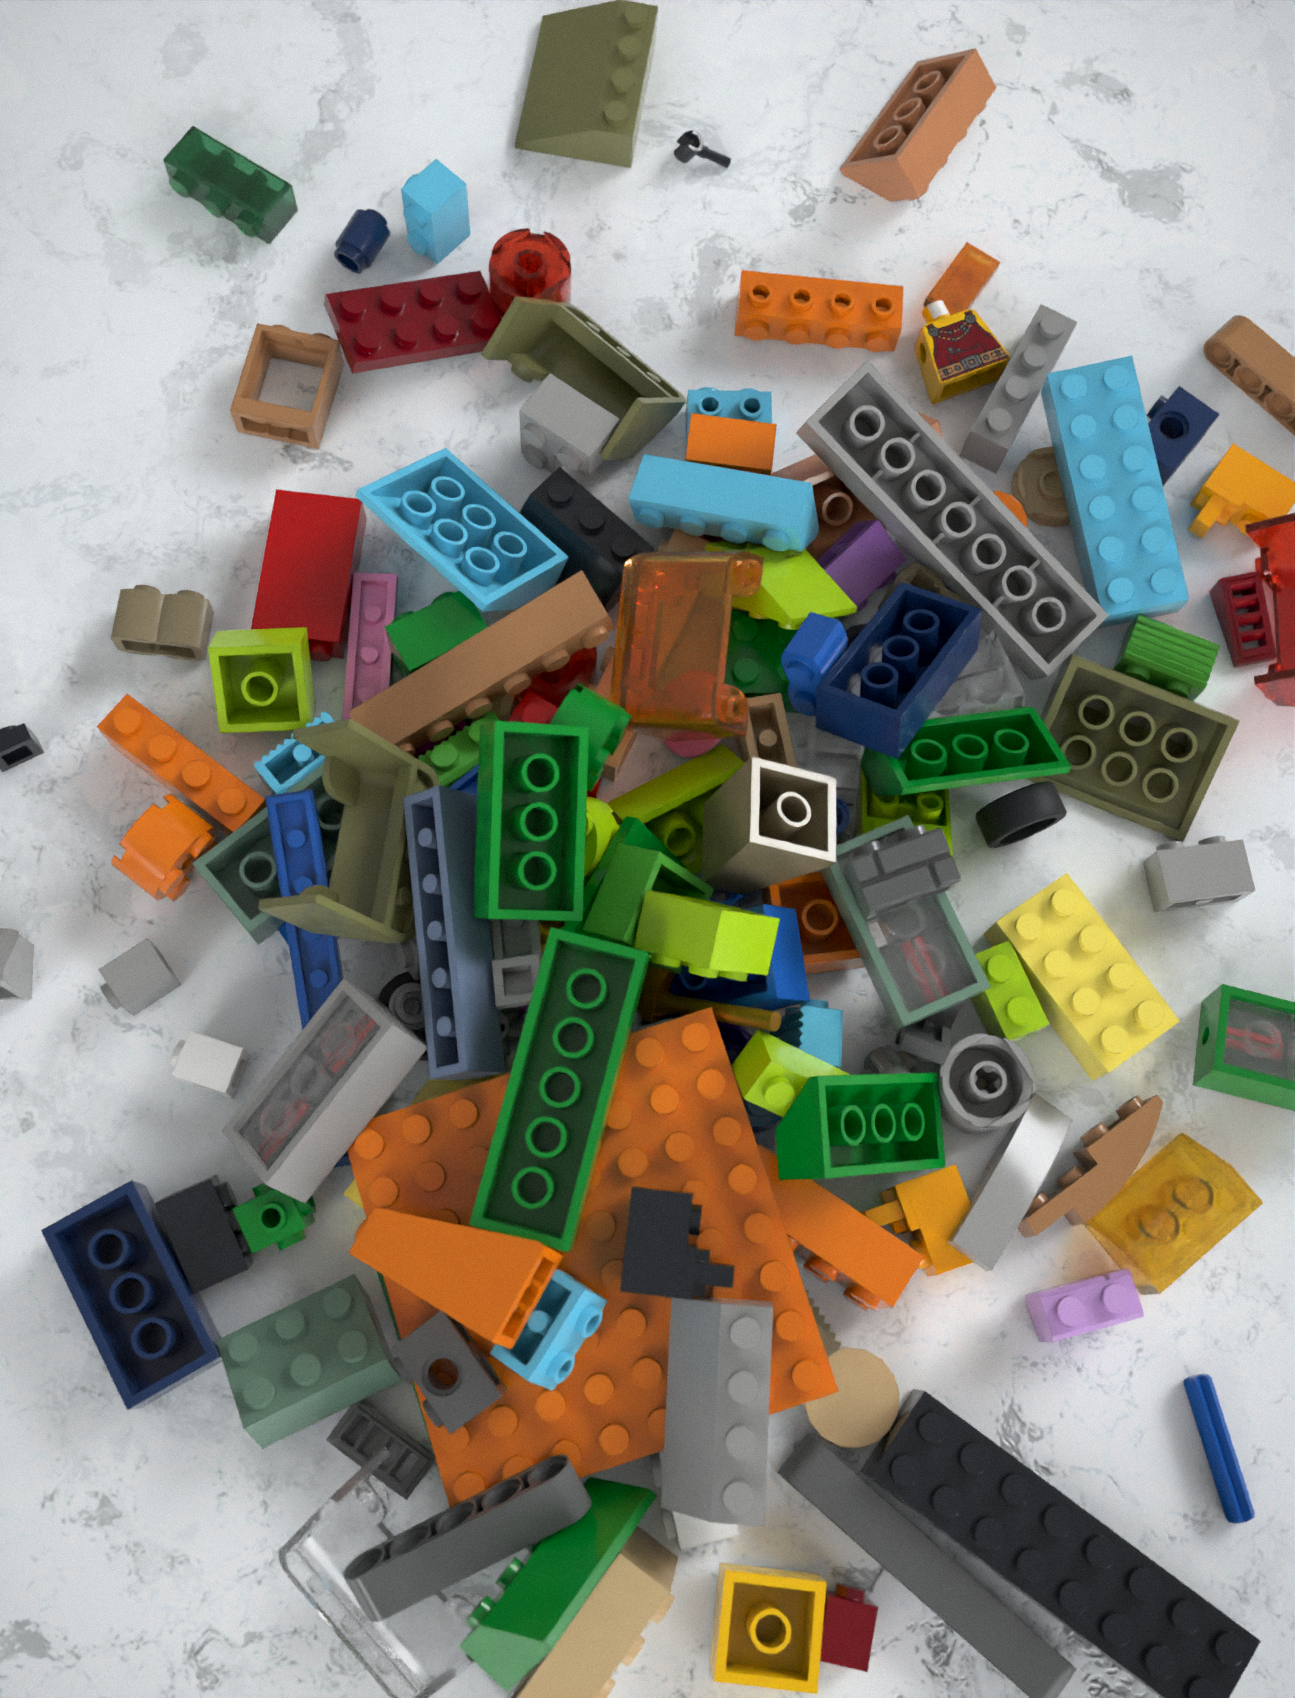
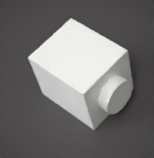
M189 1030L186 1040H180L173 1051L171 1067H174L172 1076L181 1082L234 1099L251 1055L242 1047Z

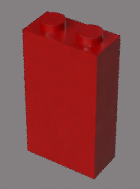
M276 489L251 629L307 627L310 659L316 661H329L331 658L344 659L350 624L353 572H358L367 520L364 505L359 499Z

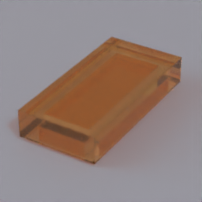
M966 242L926 297L923 307L941 300L944 302L950 315L970 309L998 270L1000 261Z

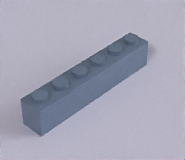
M438 785L403 798L430 1079L470 1081L505 1073L499 1009H497L495 1002L489 919L473 917L477 802L475 794Z

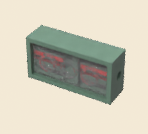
M908 815L837 845L836 863L820 870L895 1031L977 996L990 988L989 982L945 892L866 920L861 913L855 892L846 874L845 865L850 858L854 857L852 851L861 845L879 840L881 846L885 847L899 842L897 835L914 827Z

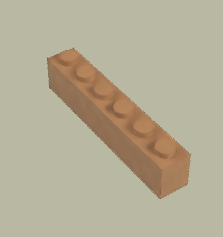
M581 570L350 710L349 714L353 721L414 756L416 753L415 749L428 741L437 742L446 738L454 731L453 726L466 718L474 719L487 713L493 707L492 703L504 695H515L524 691L530 686L531 679L542 672H553L562 668L569 662L570 656L582 648L590 649L600 645L609 637V632L616 627Z

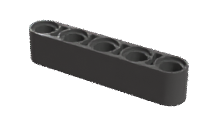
M565 1454L554 1455L366 1550L349 1563L345 1568L343 1577L367 1619L371 1622H379L575 1523L588 1512L592 1500L568 1456Z

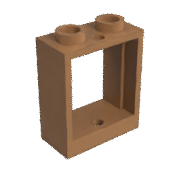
M257 323L230 408L237 432L319 449L344 365L339 340L332 339L330 336L322 333L307 334L293 331L283 325L269 326ZM271 357L324 368L311 412L258 401Z

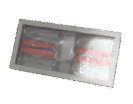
M343 978L222 1132L265 1185L306 1203L427 1050V1045L380 1000Z

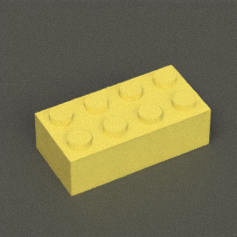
M1068 873L996 921L983 934L992 947L1010 940L1050 1025L1092 1081L1110 1073L1180 1022Z

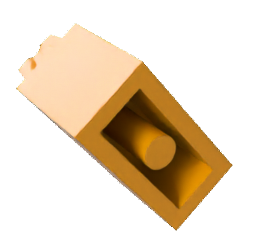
M1233 443L1189 504L1200 512L1187 530L1202 539L1215 521L1223 527L1228 522H1231L1243 534L1264 543L1281 524L1294 505L1295 482Z
M956 1164L887 1188L885 1192L879 1193L883 1205L861 1212V1214L879 1226L890 1223L894 1234L911 1232L914 1241L909 1242V1246L924 1256L918 1269H925L927 1277L939 1275L973 1263L972 1260L947 1243L971 1205Z

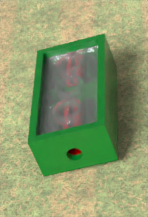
M1221 984L1201 1002L1192 1085L1295 1111V1002Z

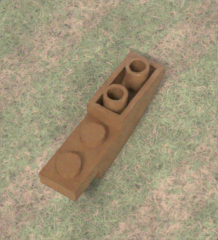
M1138 1095L1133 1097L1115 1111L1120 1117L1108 1127L1101 1122L1080 1137L1084 1145L1076 1150L1073 1155L1084 1169L1077 1164L1056 1179L1060 1187L1049 1196H1046L1043 1191L1036 1194L1017 1228L1024 1238L1037 1236L1063 1215L1071 1226L1085 1224L1111 1201L1135 1171L1150 1144L1163 1105V1101L1158 1095L1143 1101Z

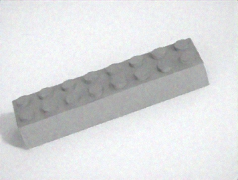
M869 360L812 414L796 432L920 564L933 571L942 580L947 590L958 594L970 605L982 609L980 627L1031 680L1049 677L1109 616Z

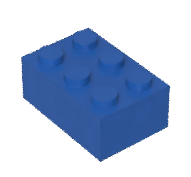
M767 904L745 909L780 918L768 975L748 973L747 981L733 980L719 975L717 978H708L689 973V967L683 965L680 974L675 973L669 989L670 993L678 996L769 1011L809 1002L810 998L796 909ZM665 1015L663 1020L672 1017L676 1019L682 1017V1015Z

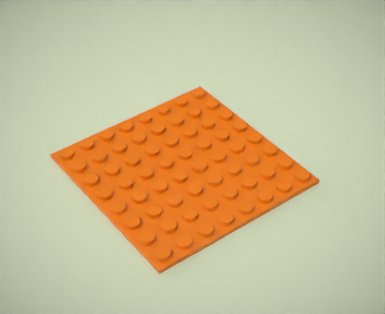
M712 1007L630 1033L574 1248L570 1252L551 1248L563 1255L557 1267L558 1269L571 1275L608 1300L602 1310L603 1317L599 1327L591 1336L585 1338L574 1356V1367L568 1377L561 1383H558L553 1391L528 1382L490 1354L495 1343L490 1342L465 1326L506 1386L507 1390L502 1397L450 1434L445 1425L438 1428L431 1421L422 1404L426 1397L416 1382H414L450 1508L554 1455H567L579 1478L664 1450L671 1298L620 1292L631 1189L633 1186L694 1193L693 1204L702 1205L699 1236L689 1235V1244L699 1245L698 1248L710 1250L709 1262L735 1265L733 1288L707 1285L705 1297L773 1301L769 1415L839 1392ZM510 1073L371 1119L347 1150L366 1218L370 1216L376 1207L477 1228L470 1226L469 1222ZM383 1275L401 1340L441 1311ZM447 1358L436 1360L434 1365L436 1378L444 1384L456 1383L458 1379L456 1364Z

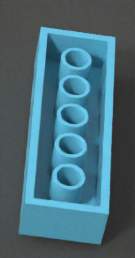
M1132 356L1048 373L1041 390V397L1085 590L1109 615L1096 629L1133 622L1138 614L1153 618L1179 612L1189 600Z

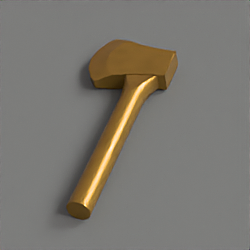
M652 966L647 968L634 1019L658 1022L661 1020V1016L675 1014L685 1016L712 1007L717 1022L769 1031H777L781 1025V1015L776 1011L672 994L669 992L675 973Z

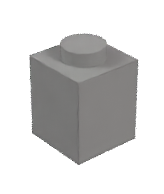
M148 938L98 969L106 981L105 984L100 986L106 999L115 1010L122 1006L133 1016L182 985L159 949Z

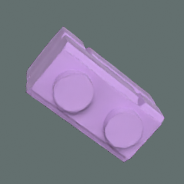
M1128 1268L1104 1272L1025 1295L1039 1342H1056L1144 1317V1311L1134 1280Z

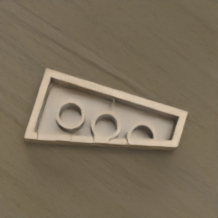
M637 1526L553 1650L527 1673L511 1698H607L615 1684V1680L611 1678V1675L621 1662L627 1667L633 1662L645 1642V1639L640 1634L650 1620L659 1624L670 1609L675 1599L670 1594L678 1557Z

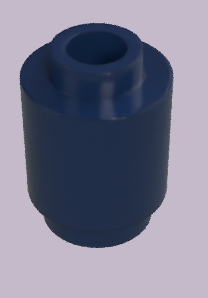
M357 209L335 242L337 248L334 251V257L336 260L354 273H362L364 268H370L390 237L386 219L373 209Z

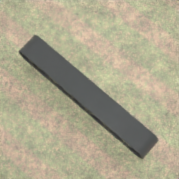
M807 1433L777 1473L1029 1698H1057L1077 1669L822 1443Z

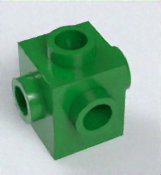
M264 1183L252 1188L255 1195L254 1198L232 1209L252 1254L274 1243L277 1244L279 1251L305 1239L306 1236L303 1230L316 1222L312 1214L316 1212V1204L312 1195L306 1203H303Z

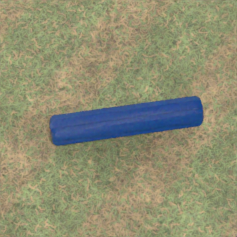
M1209 1374L1190 1376L1184 1380L1183 1384L1226 1520L1233 1524L1248 1522L1255 1518V1512L1212 1377Z

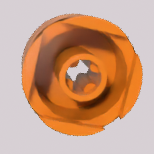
M168 794L163 797L168 802L165 807L161 809L156 804H153L131 826L119 844L126 849L122 859L120 860L114 855L111 863L113 867L156 900H161L167 896L172 901H176L191 883V880L186 876L194 868L192 863L218 844L215 841L217 829L174 795Z

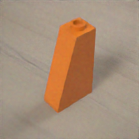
M376 1207L370 1216L358 1227L355 1242L348 1252L490 1342L511 1350L563 1258L562 1254L535 1240Z

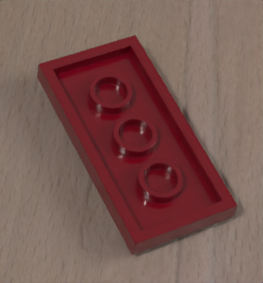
M481 271L326 294L324 301L325 309L352 374L482 352L502 320Z

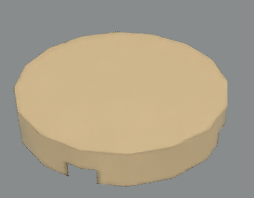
M1053 447L1035 449L1020 462L1012 476V496L1022 505L1027 518L1033 522L1054 528L1070 525Z
M840 1348L828 1357L839 1392L804 1403L803 1407L808 1421L819 1436L836 1446L858 1449L876 1443L890 1431L898 1415L900 1393L894 1374L882 1359L864 1349Z

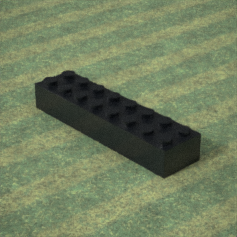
M912 1390L899 1410L890 1431L880 1439L860 1470L864 1475L1160 1698H1229L1261 1642L926 1391Z

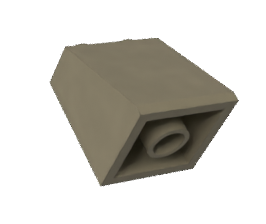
M752 756L704 803L701 880L715 889L743 895L830 867L836 863L835 777Z

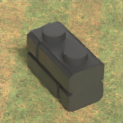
M924 825L915 826L897 835L899 842L882 847L880 841L877 840L861 845L852 851L854 857L850 858L846 863L845 871L865 920L954 889L961 882L960 873L953 856L950 854V848L940 827L926 831Z

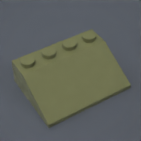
M615 0L543 15L516 136L515 149L631 168L656 42L658 6L626 0Z
M1071 653L1061 666L1041 715L1045 726L1070 763V771L1064 774L1026 779L1035 783L1053 782L1057 792L1184 842L1240 721L1230 715Z

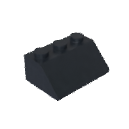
M560 466L529 495L519 512L569 557L556 585L582 570L607 613L642 580L645 574L652 570L654 547Z

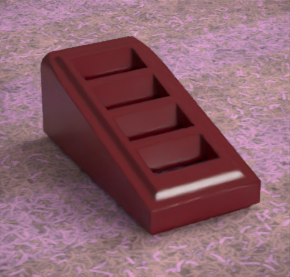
M1256 571L1218 580L1209 591L1234 668L1274 660L1277 654L1265 593L1259 573ZM1242 594L1241 597L1233 598L1234 595ZM1247 608L1248 613L1236 615V610ZM1253 626L1254 630L1240 632L1239 627ZM1258 640L1260 647L1243 650L1242 643Z

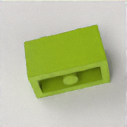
M1010 940L975 954L989 982L990 988L972 997L971 1001L988 1035L1016 1042L1035 1034L1049 1025V1021Z

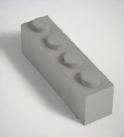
M1040 304L971 428L959 456L995 474L997 473L1036 402L1047 374L1052 372L1077 321Z

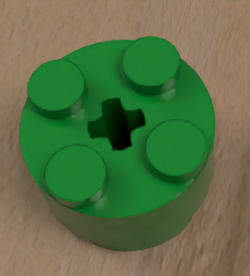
M577 683L575 689L572 688L563 700L550 724L589 727L587 790L592 792L604 771L603 766L609 755L613 756L626 734L624 731L632 715L627 713L626 709Z

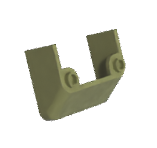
M516 296L481 353L487 360H507L512 364L511 371L517 377L529 383L533 379L544 381L551 373L619 418V426L600 453V456L605 460L633 458L677 416L686 403V398L675 387L586 313L565 301Z
M352 719L294 729L293 739L325 756L322 772L324 787L333 799L344 804L329 888L323 885H313L303 889L300 895L262 899L259 901L258 909L311 933L387 944L411 940L416 933L403 798L438 785L440 786L435 771L429 765Z

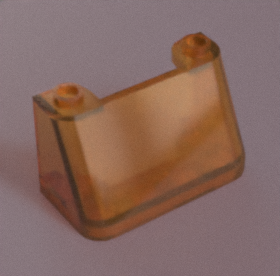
M747 551L646 552L636 554L627 560L622 575L609 698L610 701L626 709V712L632 715L625 729L626 731L673 742L747 736L749 710L746 697L740 689L724 684L733 596L745 598L756 594L762 581L764 557Z

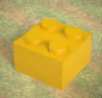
M720 1562L709 1671L715 1682L817 1694L827 1582L814 1573Z

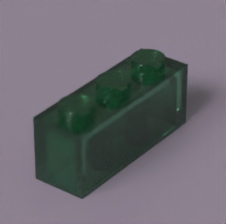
M194 126L187 131L163 159L169 176V184L179 195L184 198H189L190 196L203 204L207 211L215 217L221 218L223 216L236 224L245 235L251 238L256 236L269 245L298 211L293 187L290 183Z

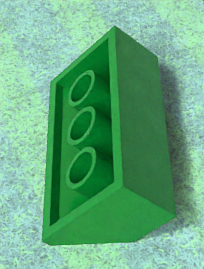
M1025 707L927 719L898 759L865 747L860 767L875 796H891L1069 773L1071 765L1035 708Z
M938 1073L810 1076L775 1129L779 1180L828 1179L946 1168Z
M589 1477L583 1483L592 1500L588 1512L575 1523L526 1547L529 1553L522 1562L517 1557H514L495 1581V1584L501 1590L494 1600L486 1595L465 1622L472 1629L459 1647L506 1692L553 1650L656 1499L657 1495L651 1489Z

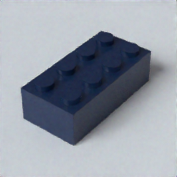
M900 582L816 687L815 728L898 759L978 650L982 609Z
M131 1180L41 1230L127 1410L138 1409L148 1405L222 1362L216 1342L221 1336L199 1292L193 1294L146 1185Z

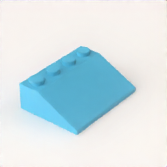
M447 448L358 489L355 495L483 612L518 609L555 587L569 558Z

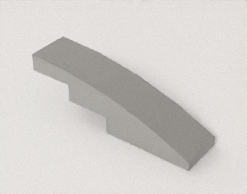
M1036 1093L1031 1095L1028 1108L1015 1120L985 1168L988 1170L969 1200L971 1203L970 1207L947 1241L948 1244L985 1271L993 1270L1016 1232L1057 1156L1073 1121Z

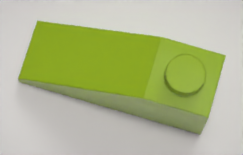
M760 1029L756 1031L731 1065L743 1099L781 1117L785 1116L810 1076L851 1075Z

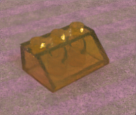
M1180 1133L1133 1173L1111 1201L1083 1225L1120 1269H1129L1135 1287L1141 1295L1161 1294L1261 1206L1263 1202L1231 1164L1184 1133Z

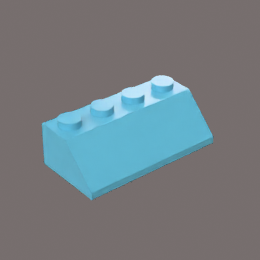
M644 454L628 497L637 522L650 528H661L664 526L680 529L693 536L707 534L723 537L725 540L737 544L751 542L765 545L767 548L775 551H786L789 549L801 552L817 537L819 532L812 483Z

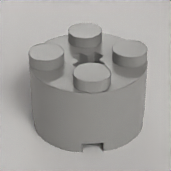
M982 1033L970 1035L952 1046L945 1064L936 1063L931 1072L938 1073L941 1116L950 1125L963 1133H987L1001 1128L1019 1118L1026 1111L1031 1101L1034 1083L1033 1067L1024 1051L1016 1043L1006 1038ZM984 1077L988 1085L983 1090H979L975 1082Z

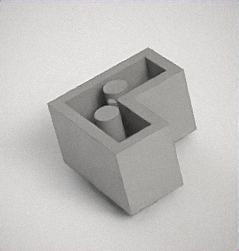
M550 373L519 410L521 453L527 462L535 468H545L553 473L559 466H564L571 471L578 470L587 477H590L604 460L600 453L619 426L620 419Z

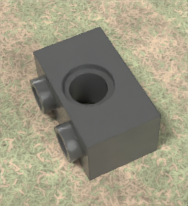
M442 1311L392 1346L397 1354L393 1361L398 1372L408 1384L411 1385L416 1382L426 1397L422 1404L427 1415L438 1428L445 1425L450 1434L502 1397L507 1390L465 1326ZM447 1358L456 1364L458 1368L456 1383L448 1385L436 1378L434 1365L437 1359Z

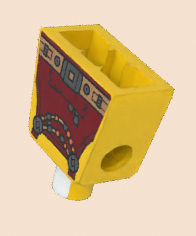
M941 300L935 301L923 309L922 316L926 324L919 332L915 344V354L932 405L999 380L1011 357L975 310L968 309L950 315L947 307Z

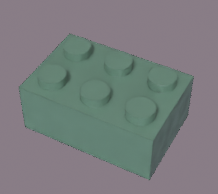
M355 1274L216 1340L243 1429L262 1449L401 1381L371 1299Z

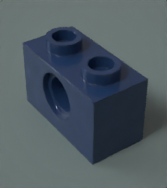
M1178 386L1169 399L1161 395L1146 415L1151 419L1148 426L1163 487L1220 415L1180 386Z

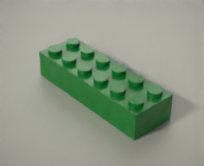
M550 927L469 1222L470 1226L535 1240L547 1247L565 1252H570L574 1248L650 960L648 952Z

